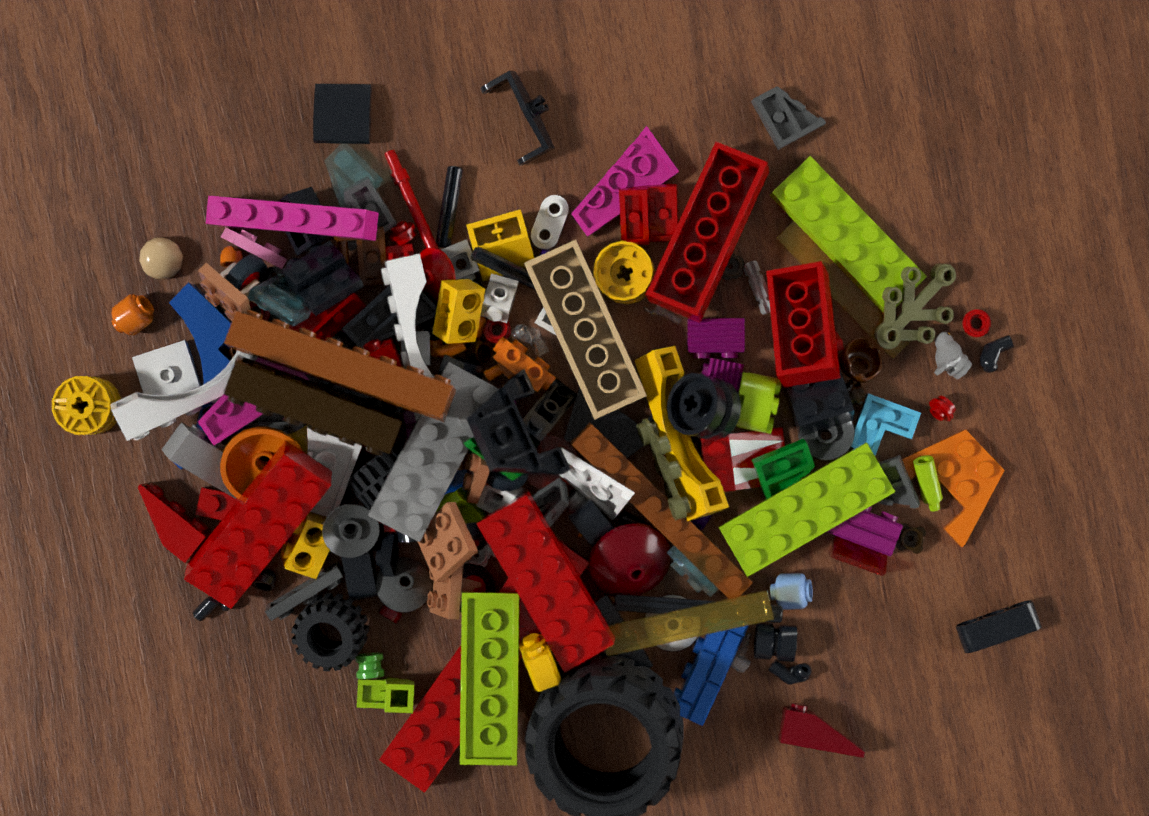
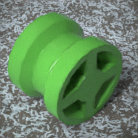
M383 653L358 654L355 658V662L359 666V670L356 672L357 679L383 677L385 675L384 669L381 668Z

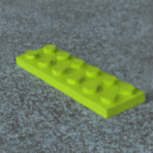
M809 156L769 196L884 313V300L882 298L884 289L887 287L899 288L903 296L902 270L905 267H918L825 170ZM921 270V278L915 284V288L927 277ZM910 271L908 275L909 280L913 278V271ZM894 291L890 293V300H893L895 296Z
M865 442L719 526V529L748 577L895 493V490L868 443Z
M462 592L460 765L518 764L520 597L517 592Z

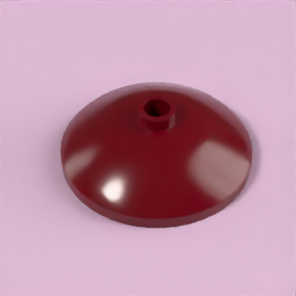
M640 523L622 525L606 533L595 544L589 557V573L596 587L609 596L615 597L617 594L642 595L656 587L667 574L671 564V548L665 536L652 526Z

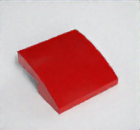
M660 184L619 189L621 241L632 242L636 245H649L650 242L670 241L679 222L678 185Z

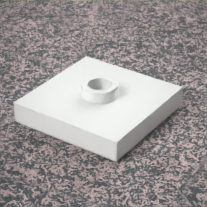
M187 340L132 357L144 394L173 395L201 386Z

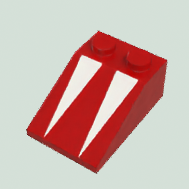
M782 427L772 428L771 434L746 431L730 433L719 440L699 438L702 461L720 480L724 492L761 487L752 459L785 446Z

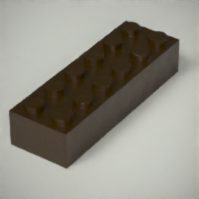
M238 355L223 393L228 396L227 400L232 403L244 406L246 402L255 405V410L262 414L272 416L274 412L283 415L285 422L300 426L301 422L312 426L311 431L327 436L328 432L338 435V440L352 446H355L356 442L366 445L367 451L382 456L383 452L390 454L402 423L400 413Z

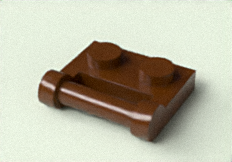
M377 227L376 241L333 237L337 241V249L343 254L349 267L348 240H356L359 267L358 277L361 279L363 286L384 284L381 272L382 268H386L384 227Z

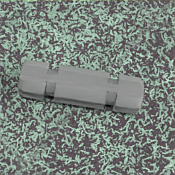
M757 261L748 262L743 265L745 275L749 276L748 282L756 301L760 303L758 307L761 314L766 315L770 313L768 287L763 275L759 273L760 268Z

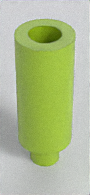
M929 455L920 456L913 461L922 501L929 506L930 511H938L941 508L939 502L943 499L934 458Z

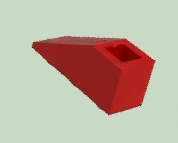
M147 483L140 484L138 490L162 545L182 562H189L210 536L206 531L208 527L199 519L194 518L192 520L185 515L186 509L174 500L169 502L162 496L164 491L154 483H150V485Z

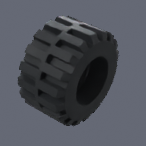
M404 441L395 442L390 454L383 452L382 456L377 455L349 479L347 485L368 510L373 506L404 447Z
M326 593L323 598L321 595L317 596L298 615L294 621L295 625L292 627L291 633L295 634L292 637V643L297 644L298 647L295 651L298 655L302 654L304 656L302 660L306 664L310 661L315 669L321 666L323 671H330L333 667L337 671L341 670L343 666L347 667L356 658L367 642L368 636L366 635L369 632V626L364 625L368 620L367 616L361 615L360 612L363 609L360 605L355 607L352 604L354 600L351 598L344 600L342 594H337L333 597L332 593ZM319 623H329L336 627L342 636V641L336 642L326 638L320 630Z

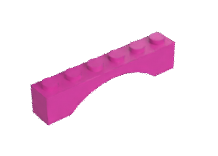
M208 196L206 224L376 241L379 213L364 209Z

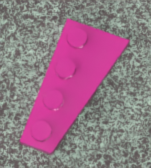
M647 126L571 213L587 237L620 215L619 189L664 184L679 173Z
M260 358L255 360L308 380L305 374ZM223 394L202 416L198 423L212 444L216 445L261 416L262 413L255 410V405L246 402L244 406L232 403L227 400L228 396Z

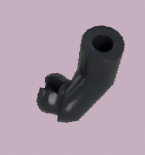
M777 659L768 668V671L788 685L805 682L812 673L811 667L806 663L786 667Z

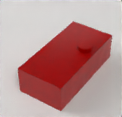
M818 261L766 271L777 378L784 388L793 385L839 379L840 370L829 273L823 262Z

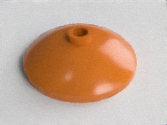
M254 427L240 432L228 442L222 453L220 472L226 488L239 499L269 462L260 460V457L267 456L271 459L285 440L303 451L299 443L286 432L271 427Z

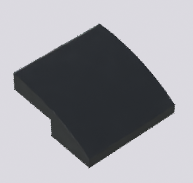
M315 84L313 112L314 143L370 144L371 84Z

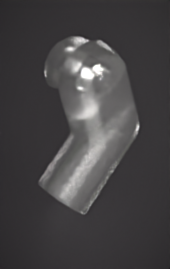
M519 324L511 330L512 340L516 339L519 342L530 343L536 357L549 352L543 336L537 328L526 324Z

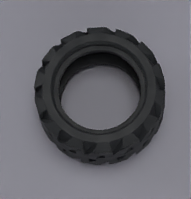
M601 655L589 658L565 673L561 669L559 671L561 676L560 684L541 691L534 706L525 737V757L529 772L534 774L535 784L549 801L554 798L558 808L572 816H581V813L585 816L642 815L646 813L647 806H655L669 792L671 782L677 776L684 739V721L680 716V705L673 691L663 686V679L646 666H634V660L619 656H610L601 660ZM599 703L615 705L627 710L642 723L650 738L651 749L642 761L627 770L619 772L596 771L584 766L570 754L563 742L560 724L570 713L583 706Z

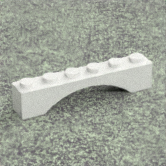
M420 254L386 261V268H382L381 272L384 285L390 284L392 296H388L390 311L397 314L399 324L394 325L397 340H403L405 352H401L404 369H407L408 365L417 367L424 371V376L434 379V376L430 373L421 357L415 333L416 308L426 283ZM414 412L415 419L417 422L420 414Z
M237 351L225 369L212 380L198 388L173 395H149L135 392L110 404L112 413L127 441L132 438L134 440L142 439L149 435V430L160 426V428L167 427L176 421V417L185 413L187 416L195 414L202 409V405L210 401L216 403L224 393L237 356L241 355L252 360H256L257 357Z

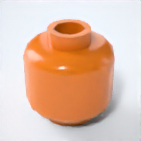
M129 294L112 308V325L119 333L135 336L152 323L154 308L146 297Z

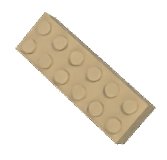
M571 241L525 262L524 265L594 420L646 397L647 395L577 241Z

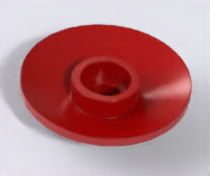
M430 247L420 253L426 278L422 291L432 302L438 303L441 280H456L453 264L447 254L439 248Z

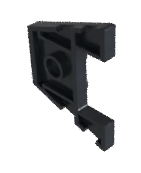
M525 369L508 380L471 413L466 420L489 471L562 475L571 469L561 447L538 454L514 402L535 393Z
M579 386L564 437L566 441L570 443L590 422L626 458L644 446L638 435V423L618 409L594 420ZM652 414L648 418L650 423L654 422Z

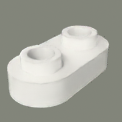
M551 195L545 198L541 204L531 231V240L539 249L549 250L559 240L569 213L568 203L563 197ZM552 204L559 205L560 211L557 214H552L549 211ZM543 230L549 231V239L542 240L539 237L540 232Z

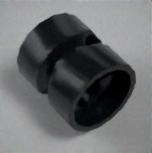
M757 622L754 635V659L770 660L772 656H776L778 661L794 662L797 648V626L780 624L778 628H774L772 623Z

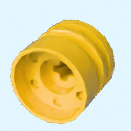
M620 241L609 244L601 250L595 260L593 274L596 285L606 297L616 303L629 305L640 302L646 297V292L655 274V268L652 260L643 248L632 242ZM623 268H626L628 271L633 270L629 281H626L624 278L619 279Z
M74 376L65 380L56 389L52 398V413L56 422L65 431L75 435L101 434L110 430L117 423L110 404L120 400L121 397L118 389L110 381L100 377ZM86 401L88 402V407H85L84 410L80 409L79 404Z

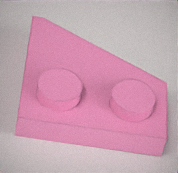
M225 227L221 238L281 269L287 261L286 258L279 255L282 251L281 249L267 242L264 247L255 242L257 237L243 229L239 234Z

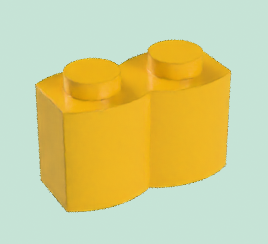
M533 633L525 636L519 644V649L535 690L541 692L559 685L561 676L543 635Z

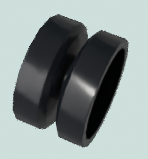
M690 373L681 377L673 385L668 396L667 413L669 421L674 429L684 435L706 440H719L726 437L735 428L740 418L741 402L739 393L731 383L723 379L701 373Z

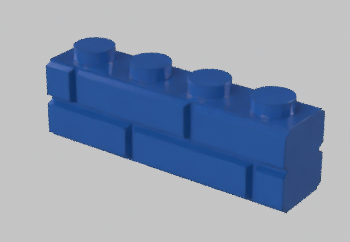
M721 618L706 619L704 626L708 630L704 638L699 636L692 652L696 653L692 664L687 662L682 671L681 678L685 680L681 688H675L673 691L680 705L681 717L701 726L704 725L750 625L749 621Z

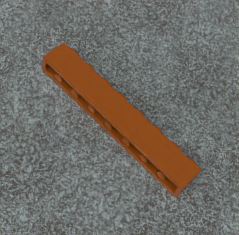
M246 310L245 314L236 311L224 342L231 349L445 422L456 393L455 387L450 385V379L440 375H435L434 379L424 376L423 370L410 365L407 366V369L396 366L397 361L388 357L381 356L379 360L369 357V351L358 347H353V350L343 348L342 342L329 337L326 338V341L315 338L316 333L300 328L299 332L288 329L289 324L277 319H273L272 323L262 320L263 315L251 310Z
M590 422L570 442L597 470L633 491L635 494L629 501L731 602H734L753 583L691 521H687L686 517L675 521L668 505V498Z

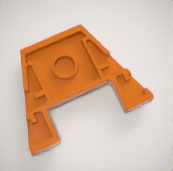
M965 429L902 459L911 480L916 476L913 464L916 458L925 455L934 458L939 483L963 507V510L943 528L960 547H963L969 539L1005 471Z

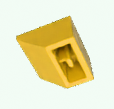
M521 209L466 225L473 250L475 247H482L526 268L525 262L535 258ZM477 263L483 282L490 280L491 273L504 276Z

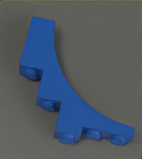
M188 282L169 303L182 317L195 340L201 358L205 384L216 377L232 360L223 351L225 348L230 349L224 342L232 321L220 308L213 306L199 288ZM212 401L202 405L196 426L201 428L198 421L203 416V409L212 405ZM247 425L237 430L228 437L234 436L235 434L237 435L240 432L246 430ZM174 463V464H175L176 466H178L181 470L184 469V468H182L181 466H179V465H177L176 463Z

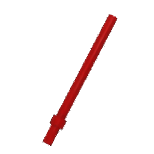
M395 150L387 151L384 155L392 171L391 178L395 186H399L426 248H438L409 184L410 177L406 168H402Z

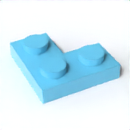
M868 393L854 427L855 435L851 447L855 449L866 442L874 456H876L885 430L912 439L921 413Z

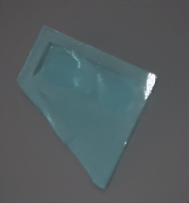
M281 273L250 289L249 300L256 303L259 308L279 317L281 321L295 326L310 316L311 310L292 288L288 289L285 285L286 278Z

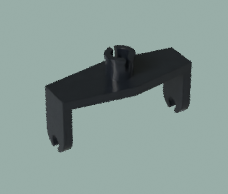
M509 70L482 86L480 90L486 94L509 82L523 114L541 144V147L517 160L519 166H523L555 147L540 117V114L549 111L548 104H542L546 102L542 95H538L532 100L516 71Z

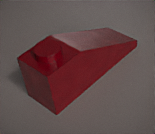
M791 703V707L783 706L778 734L780 743L864 758L865 752L860 746L813 711L808 710L807 705Z

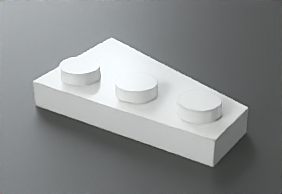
M308 425L307 455L332 471L331 487L310 512L327 517L334 509L340 507L362 444L356 442L355 446L348 445L339 441L338 435L328 432V435L324 436L311 431L312 426Z
M561 448L571 470L560 476L588 500L591 499L611 520H614L635 493L579 459L574 454Z

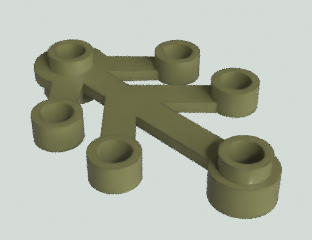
M944 263L934 265L930 272V283L915 299V284L921 278L920 270L915 267H905L902 270L903 296L899 288L887 287L882 293L884 321L877 326L874 333L875 340L880 347L893 349L898 346L900 341L918 340L921 343L929 344L935 339L933 328L921 326L917 330L903 328L910 321L936 320L939 323L948 324L953 320L954 312L949 307L939 306L937 309H922L942 286H949L954 282L956 272L951 265ZM910 271H913V278L909 280L908 275ZM947 271V278L945 280L944 273ZM894 291L895 296L893 300H890V293ZM902 299V313L896 318V304ZM945 310L946 317L942 319V312ZM927 330L928 336L924 339L923 333ZM892 331V336L888 340V333Z
M645 418L642 420V423L637 424L638 435L644 446L650 445L657 474L662 476L665 493L668 497V505L675 521L685 518L687 513L691 512V507L686 496H679L673 481L682 477L680 466L677 461L669 462L663 454L671 452L669 440L666 435L659 437V431L655 422L650 423Z

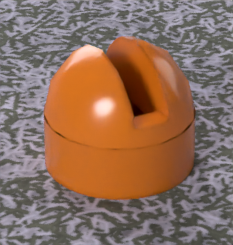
M233 246L225 247L221 251L220 265L227 268L234 262L238 263L243 259L241 250Z

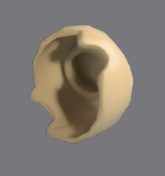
M158 237L145 243L140 250L139 261L147 275L155 279L165 280L174 277L181 269L183 255L180 247L175 242L164 237Z

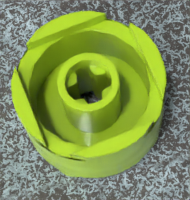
M742 372L738 392L741 412L736 424L737 428L771 434L774 418L770 417V414L776 415L779 398H775L774 394L779 395L781 382L778 378Z

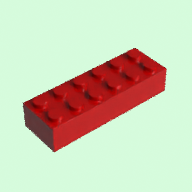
M715 142L648 287L646 296L649 302L701 323L769 174L768 162Z
M285 440L187 563L184 580L232 609L331 487L332 471Z
M529 491L478 521L477 526L564 673L614 645L615 636Z

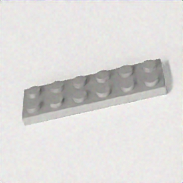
M450 362L447 363L441 376L451 380L450 385L455 387L456 393L445 422L420 414L368 513V516L418 542L421 541L468 451L464 443L474 437L466 418L498 390L493 385Z

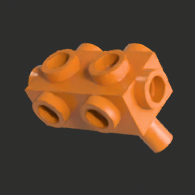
M504 337L493 348L496 352L493 358L498 364L484 371L486 378L490 382L503 373L507 378L511 379L515 374L525 369L534 390L537 392L541 388L546 391L556 379L548 371L551 367L538 356L533 360L526 354L528 348L516 339L511 343Z

